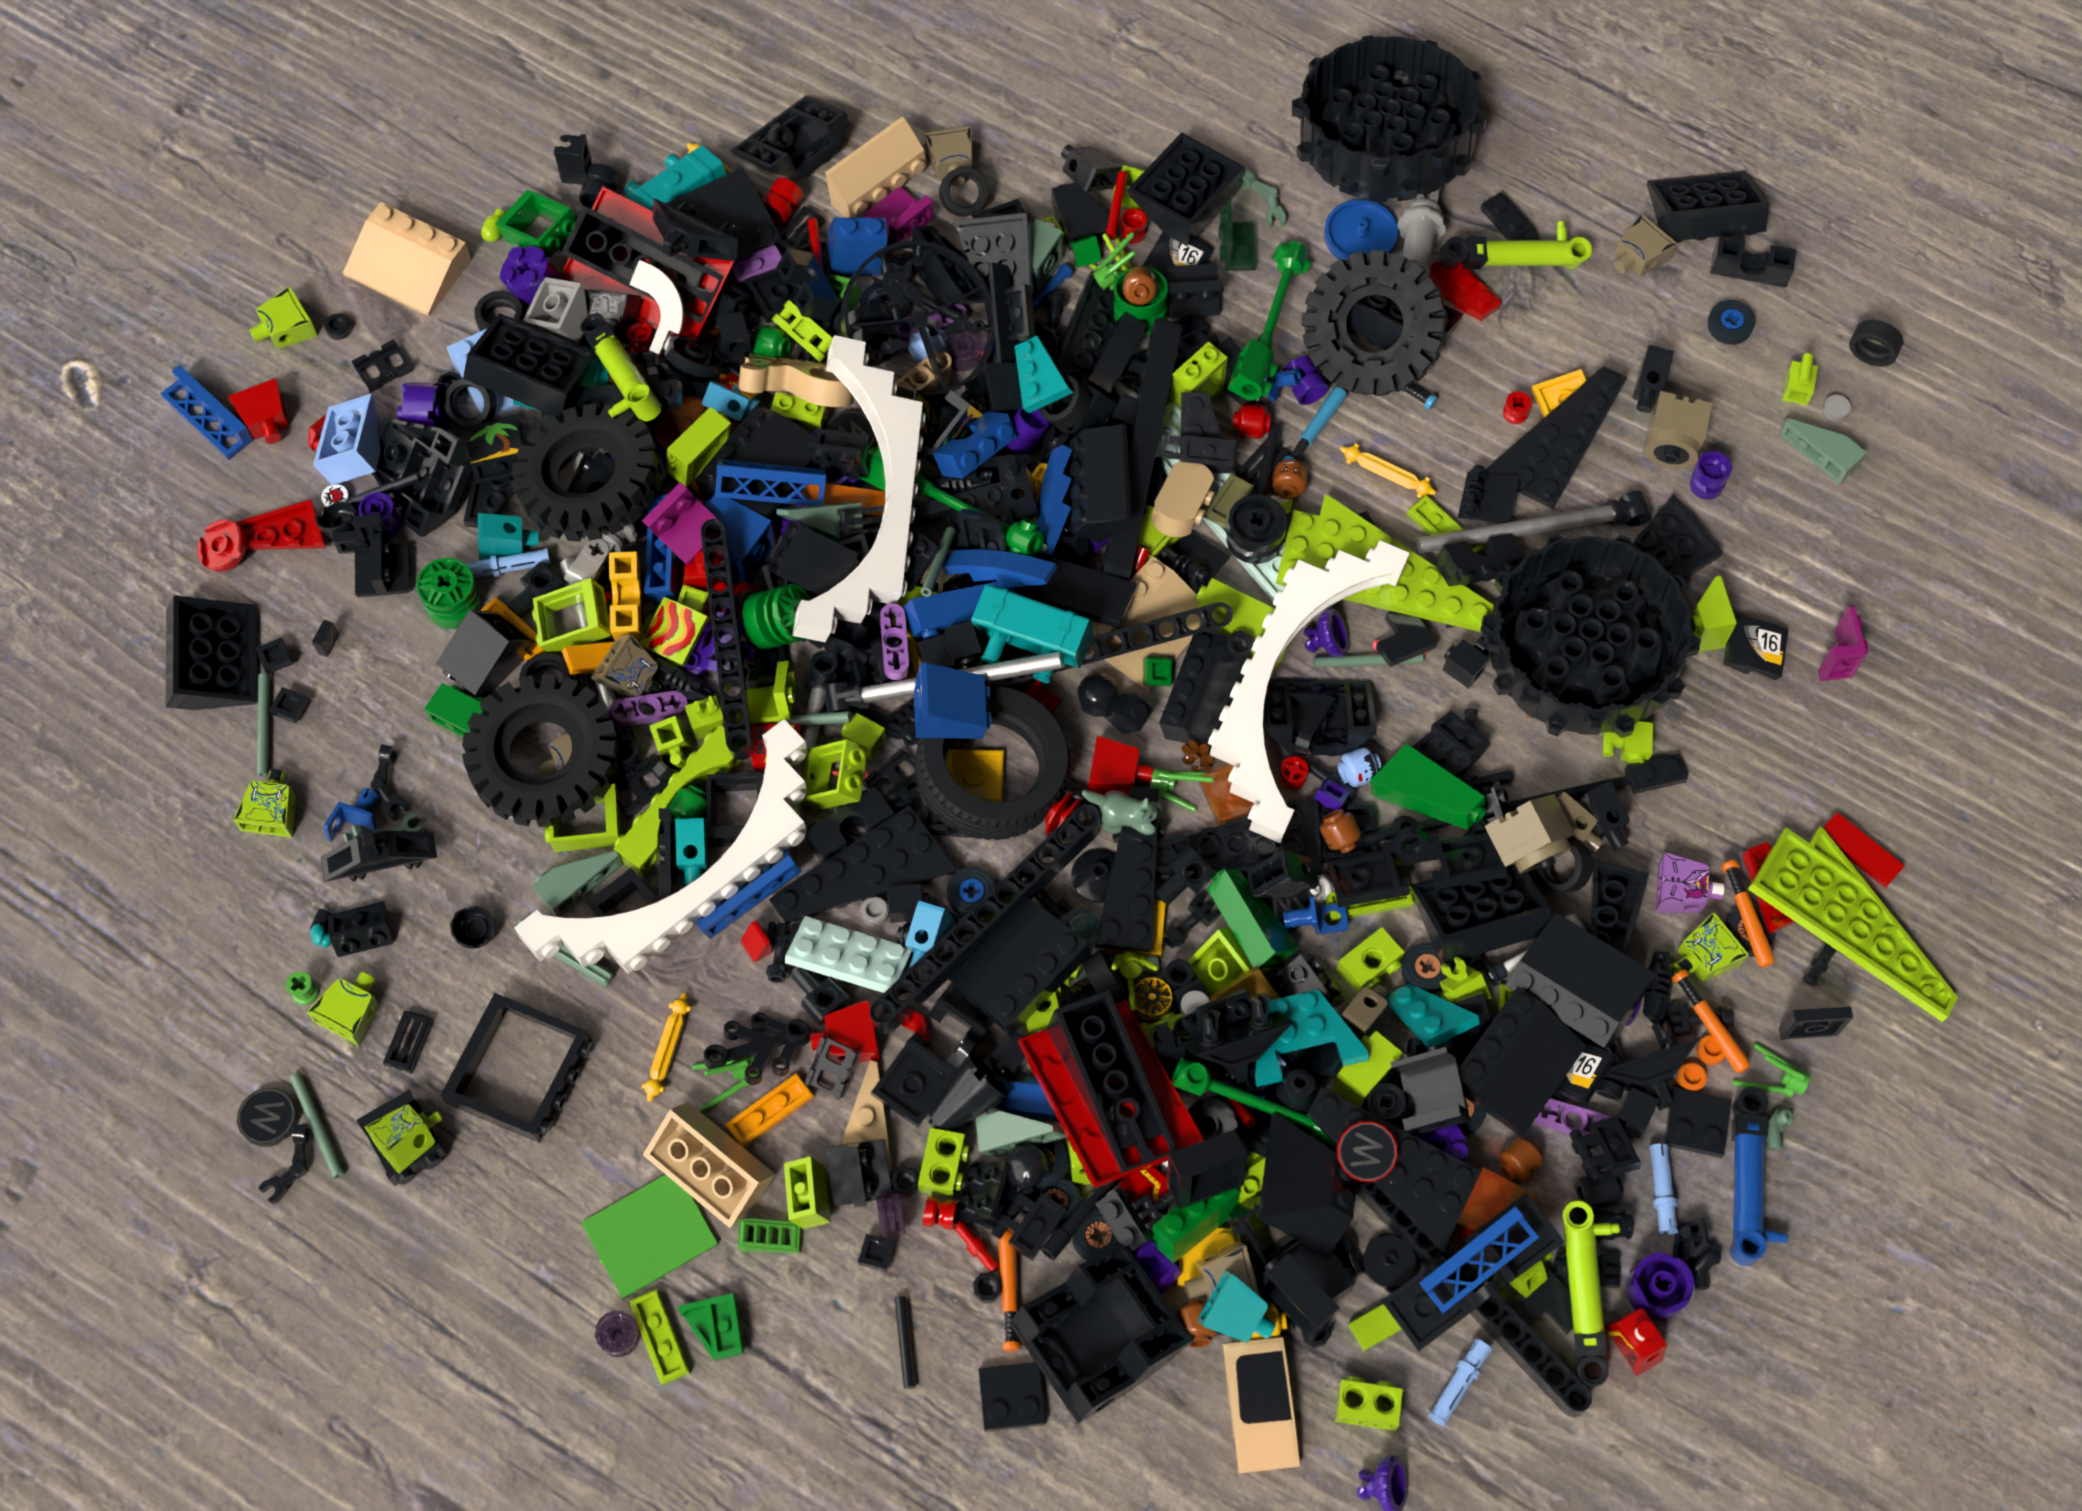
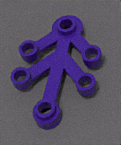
M725 608L723 612L720 610L717 616L726 617L730 614L731 610ZM709 619L686 666H683V669L694 676L703 674L706 670L717 672L716 661L709 659L715 655L713 635L711 643L705 647L707 632L712 628L711 619ZM742 619L739 621L740 635L745 632ZM731 634L724 635L720 642L730 643L734 636ZM742 643L743 660L750 661L755 657L756 649L753 645ZM746 648H748V649H749V652H748V654L745 656V655H744V651H745ZM732 661L725 663L728 664L727 670L735 668V664Z

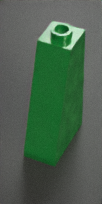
M1405 744L1370 780L1371 795L1375 798L1466 830L1474 823H1479L1486 813L1484 795L1408 744Z
M1224 868L1216 873L1212 878L1214 882L1207 890L1252 966L1255 967L1257 965L1261 970L1282 965L1300 948L1298 943L1264 900L1251 896L1249 881L1238 868L1229 870Z

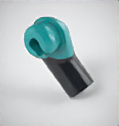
M320 908L317 910L309 931L314 945L328 948L331 940L329 933L324 931L328 924V915L331 913Z

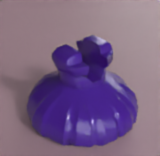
M1325 609L1318 618L1317 627H1306L1304 629V635L1312 638V640H1306L1305 648L1309 652L1314 653L1318 651V648L1323 647L1331 656H1346L1349 648L1348 632L1342 617L1336 609Z
M1389 1455L1384 1457L1378 1464L1375 1473L1366 1469L1360 1470L1359 1478L1369 1483L1366 1487L1359 1486L1357 1488V1495L1360 1499L1368 1500L1371 1497H1376L1384 1511L1403 1510L1407 1499L1408 1484L1406 1470L1399 1456Z

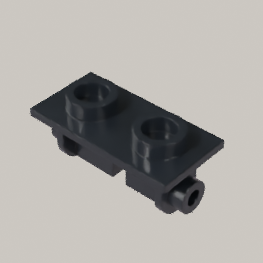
M1497 781L1491 787V790L1488 786L1478 789V792L1485 796L1486 813L1494 812L1495 815L1486 818V823L1489 824L1500 817L1505 818V814L1510 812L1507 805L1509 804V796L1506 789L1501 788L1500 782Z

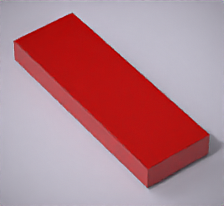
M1838 812L1823 827L1843 854L1885 889L1905 867V865Z

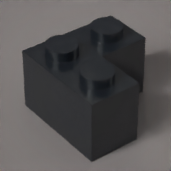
M971 620L944 629V634L917 642L916 647L922 663H930L952 669L976 667L975 663L979 662L982 652Z

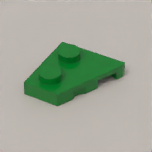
M734 1293L678 1306V1311L684 1316L692 1331L704 1344L705 1349L713 1360L720 1361L745 1355L737 1296Z

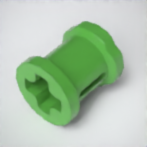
M294 972L287 978L286 989L298 1004L308 1005L316 1000L319 992L318 987L307 973Z

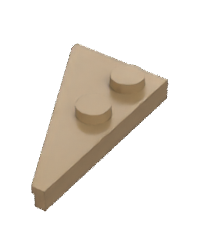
M870 1060L841 1144L884 1139L889 1173L892 1174L893 1169L884 1106L882 1102L871 1095V1091L880 1080L877 1062Z

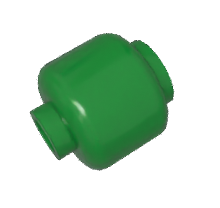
M768 325L760 327L757 332L755 331L750 340L754 354L771 358H786L791 347V341L784 330Z
M688 785L687 788H680L668 807L674 816V823L675 819L704 818L707 813V794L691 785Z

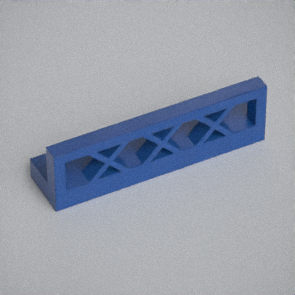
M179 365L172 370L176 382L161 393L162 398L228 460L253 441L247 427L183 367ZM182 388L187 392L186 400H174L172 398ZM202 406V416H191L190 407ZM207 422H219V431H207ZM235 437L238 442L227 450L223 446V439Z
M717 459L715 497L808 506L821 505L824 502L825 469ZM722 476L734 477L740 485L733 491L721 490ZM740 478H747V480L742 482ZM757 479L761 480L767 488L760 494H755L746 485L752 480ZM766 480L774 482L770 485ZM780 482H788L794 490L787 496H779L773 488ZM794 483H800L801 485L796 487ZM808 484L819 485L818 499L806 498L800 490ZM741 489H744L747 493L739 492V491H740ZM769 491H771L773 495H766V494H767ZM796 494H798L801 498L793 497V496L796 495Z
M785 850L783 852L785 858L772 867V864L769 863L766 865V869H761L760 874L762 875L749 884V881L743 883V886L738 887L739 892L727 901L724 898L716 905V909L704 918L700 917L696 923L700 930L708 938L712 939L800 874L802 871L789 852Z
M1516 1207L1419 1283L1442 1313L1449 1310L1539 1238ZM1519 1222L1530 1237L1521 1244L1507 1243L1508 1230ZM1505 1233L1504 1242L1495 1241ZM1490 1244L1503 1246L1502 1259L1497 1263L1483 1262L1484 1249ZM1507 1247H1515L1514 1250L1506 1255ZM1481 1252L1480 1261L1471 1260ZM1466 1263L1479 1265L1478 1278L1473 1282L1459 1281L1460 1268ZM1483 1266H1491L1490 1269L1482 1274ZM1456 1272V1280L1447 1279ZM1442 1282L1455 1284L1454 1297L1445 1304L1433 1292V1289ZM1459 1284L1467 1285L1466 1288L1458 1293Z

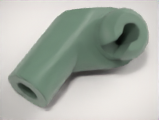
M1788 1109L1776 1110L1768 1118V1137L1766 1142L1769 1151L1783 1149L1780 1133L1794 1119L1792 1112Z

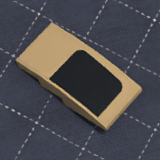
M1283 1337L1254 1339L1248 1342L1222 1343L1227 1396L1230 1406L1238 1473L1300 1467Z

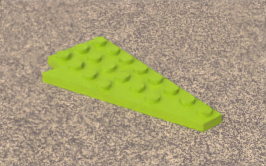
M1819 826L1809 842H1807L1788 828H1785L1771 848L1748 890L1941 1022L1945 1021L1949 1017L1958 996L1827 832Z

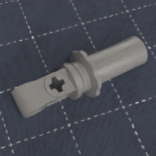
M1441 187L1439 190L1426 196L1423 193H1419L1416 199L1408 205L1397 224L1400 235L1405 239L1402 256L1416 263L1428 275L1431 268L1433 244L1438 242L1446 231L1442 211L1437 205Z
M637 505L642 514L645 507ZM621 517L619 520L624 529L613 535L607 525L602 526L603 538L586 542L578 557L568 568L564 580L575 584L592 578L597 582L604 570V564L609 561V553L621 552L623 543L631 544L637 540L638 534H636L633 527L637 520L634 523H630L625 517Z

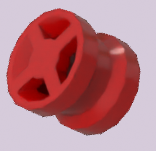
M637 322L630 325L626 335L631 351L634 354L649 352L654 340L651 326L645 322Z
M1520 391L1510 393L1506 398L1503 408L1505 420L1511 424H1522L1525 422L1532 406L1531 398L1526 393Z
M1296 756L1285 759L1281 764L1279 774L1281 785L1288 790L1302 788L1306 783L1308 774L1307 763L1302 758Z

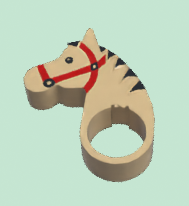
M749 352L748 357L745 358V363L740 366L738 388L745 392L762 393L764 391L783 390L809 403L828 407L849 406L853 404L854 396L835 374L826 371L827 364L797 359L771 358Z

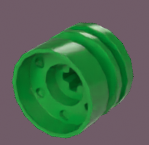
M1139 266L1145 267L1154 273L1156 278V294L1149 303L1135 305L1130 303L1123 293V279L1130 269L1135 268L1132 267L1124 270L1114 283V319L1116 322L1127 311L1147 324L1142 336L1151 335L1156 317L1167 320V281L1163 274L1157 270L1146 266Z
M453 558L437 559L426 565L419 573L416 583L417 592L427 615L434 624L441 628L457 629L470 609L481 610V593L472 571L460 560Z
M788 584L783 587L749 595L743 605L742 623L750 641L758 648L770 649L805 640L806 638L793 636L796 609L801 600H811L806 591L798 585Z

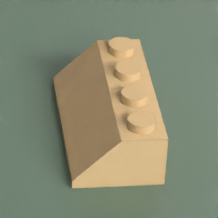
M899 118L825 172L831 205L844 217L857 218L862 216L869 208L927 167L925 151L905 118Z
M689 1102L669 1110L643 1153L644 1157L729 1228L734 1227L739 1218H742L762 1197L775 1176V1173Z

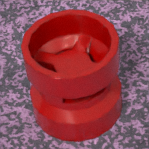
M1132 208L1122 214L1121 237L1124 240L1133 232L1134 237L1129 241L1130 244L1140 243L1145 238L1147 218L1142 210Z
M928 1196L925 1204L923 1226L933 1227L934 1225H941L943 1229L953 1230L957 1200L948 1199L944 1202L939 1201L937 1197Z

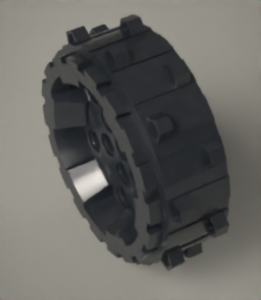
M1369 35L1363 36L1360 41L1342 45L1322 58H1314L1309 62V72L1303 83L1301 97L1292 100V116L1300 119V144L1297 146V157L1301 162H1308L1312 165L1314 170L1332 187L1338 185L1340 192L1357 198L1360 195L1368 196L1371 201L1387 202L1388 198L1406 201L1416 199L1419 193H1423L1425 196L1439 190L1445 182L1448 184L1457 175L1465 176L1470 171V159L1474 152L1476 135L1486 131L1487 117L1479 113V87L1481 86L1482 77L1478 71H1470L1454 54L1439 48L1437 42L1431 40L1419 41L1409 39L1408 37H1374Z
M1559 534L1548 536L1545 547L1535 550L1526 556L1518 566L1513 568L1512 572L1501 571L1495 580L1494 586L1501 594L1498 597L1495 612L1483 616L1480 629L1481 632L1486 634V649L1489 650L1491 664L1497 674L1493 682V688L1498 695H1508L1526 714L1544 722L1549 734L1559 736L1564 731H1570L1582 735H1599L1600 733L1615 732L1620 738L1632 735L1635 723L1641 720L1644 721L1656 710L1662 709L1669 703L1670 699H1679L1685 688V684L1679 678L1686 661L1685 659L1686 657L1697 655L1700 650L1701 639L1692 634L1693 627L1687 600L1685 601L1682 594L1687 583L1681 575L1668 573L1654 557L1634 548L1631 538L1619 535L1615 540L1596 536H1579V538L1564 539ZM1572 587L1574 590H1567L1565 588ZM1574 609H1581L1584 613L1579 614ZM1601 614H1608L1612 618H1604ZM1529 623H1537L1540 627H1532ZM1562 627L1568 632H1560L1556 628ZM1590 632L1595 637H1588L1584 633ZM1612 637L1620 638L1623 642H1615ZM1640 642H1645L1649 647H1643L1640 645ZM1567 651H1574L1578 656H1571ZM1594 656H1602L1606 661H1598ZM1549 670H1557L1561 674L1554 675ZM1605 680H1612L1616 685H1609Z

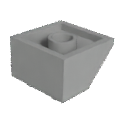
M545 277L534 296L524 321L544 332L578 344L583 335L580 325L588 316L584 286L581 283Z

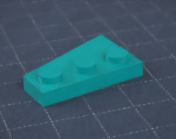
M1038 336L1015 346L1022 405L1028 414L1074 393L1066 383L1062 372L1054 363V359L1043 341Z
M1411 984L1390 993L1387 998L1388 1006L1427 1048L1440 1045L1446 1040H1450L1480 1024L1478 1015Z

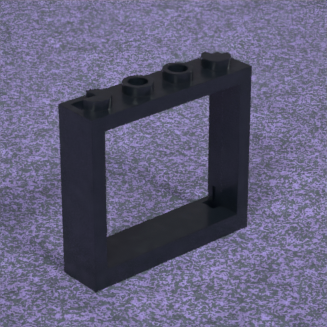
M494 993L440 1096L449 1106L540 1144L543 1136L546 1135L548 1130L551 1131L552 1118L556 1110H561L566 1101L567 1095L565 1093L569 1085H573L579 1076L580 1069L578 1067L582 1059H586L590 1054L591 1036L588 1031ZM507 1011L574 1039L531 1124L463 1096Z

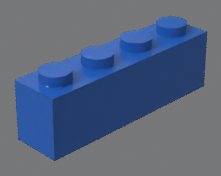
M667 495L654 496L655 500L650 505L648 514ZM648 528L644 593L656 607H659L663 597L675 602L678 601L682 590L683 561Z
M997 582L987 583L1000 588ZM986 584L933 594L929 597L924 596L911 599L903 608L912 638L922 636L923 640L936 637L940 632H944V629L971 620ZM1014 587L1005 588L1008 589L1010 592L1015 593Z

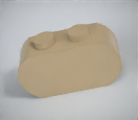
M1181 461L1174 464L1154 502L1151 520L1158 531L1170 537H1184L1192 533L1196 524L1201 525L1206 512L1204 507L1205 505L1210 507L1215 495V491H1212L1214 477L1205 465Z

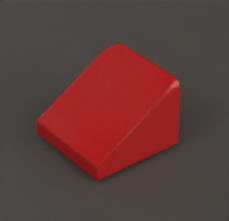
M757 921L751 922L741 938V943L751 959L757 962L771 954L773 949L769 938Z

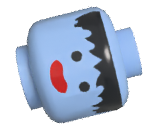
M926 325L925 328L933 351L945 352L947 337L942 336L943 330L941 328L936 329L932 325ZM918 330L910 335L908 350L916 361L922 362L927 358V354Z
M1363 747L1344 753L1337 767L1341 780L1344 783H1348L1352 787H1358L1370 783V780L1381 769V762L1376 753L1372 754L1369 749Z

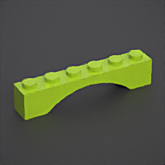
M719 725L715 731L712 730L706 735L703 745L699 750L693 751L689 755L686 765L681 771H677L671 776L668 786L663 792H658L653 797L650 803L651 806L645 813H640L635 818L632 824L633 827L627 834H622L615 842L613 850L619 854L622 863L642 878L661 858L659 834H664L659 819V808H668L680 788H687L688 785L698 788L707 782V775L719 771H726L732 774L743 761L731 756L726 745L723 726ZM738 740L734 743L733 748L742 750L747 744L743 740Z

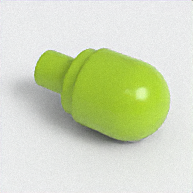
M496 209L493 216H488L485 219L481 228V236L486 242L494 243L501 237L495 225L505 214L501 209Z

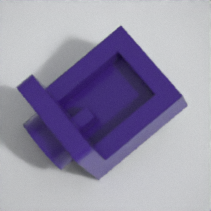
M1150 1240L1134 1252L1133 1256L1160 1294L1181 1275L1180 1268L1159 1252L1153 1240Z

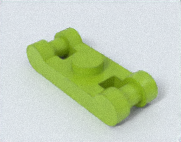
M788 300L783 305L785 308L779 315L776 313L771 320L815 359L821 362L825 358L824 354L828 351L833 338L813 320L802 317L797 306ZM792 315H794L796 318L789 325L787 321ZM818 336L822 341L817 347H814L811 343Z

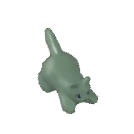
M1089 790L1082 791V796L1088 801L1099 805L1101 827L1108 833H1120L1123 826L1132 827L1145 835L1155 833L1156 829L1151 824V821L1156 819L1157 813L1161 810L1160 803L1150 802L1148 798H1145L1143 801L1130 798L1125 793L1116 790L1106 792L1105 795Z

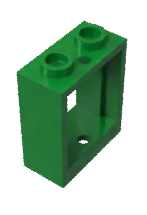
M527 189L495 225L505 242L512 245L520 244L522 248L528 246L538 247L550 258L569 238L577 220L571 208ZM539 214L554 220L555 222L539 239L523 233Z

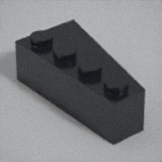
M1593 859L1590 933L1625 955H1628L1646 892L1649 873Z

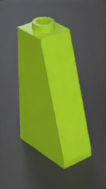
M1211 578L1208 587L1202 584L1196 600L1200 601L1198 607L1217 602L1228 604L1233 611L1232 621L1228 625L1217 629L1227 638L1230 634L1241 630L1250 635L1253 644L1258 635L1261 637L1264 635L1266 629L1262 628L1268 612L1273 614L1275 608ZM1216 607L1213 610L1212 617L1216 622L1221 623L1226 619L1227 614L1224 608ZM1286 649L1282 653L1271 675H1273L1276 669L1278 668ZM1251 650L1250 654L1252 659L1255 652Z

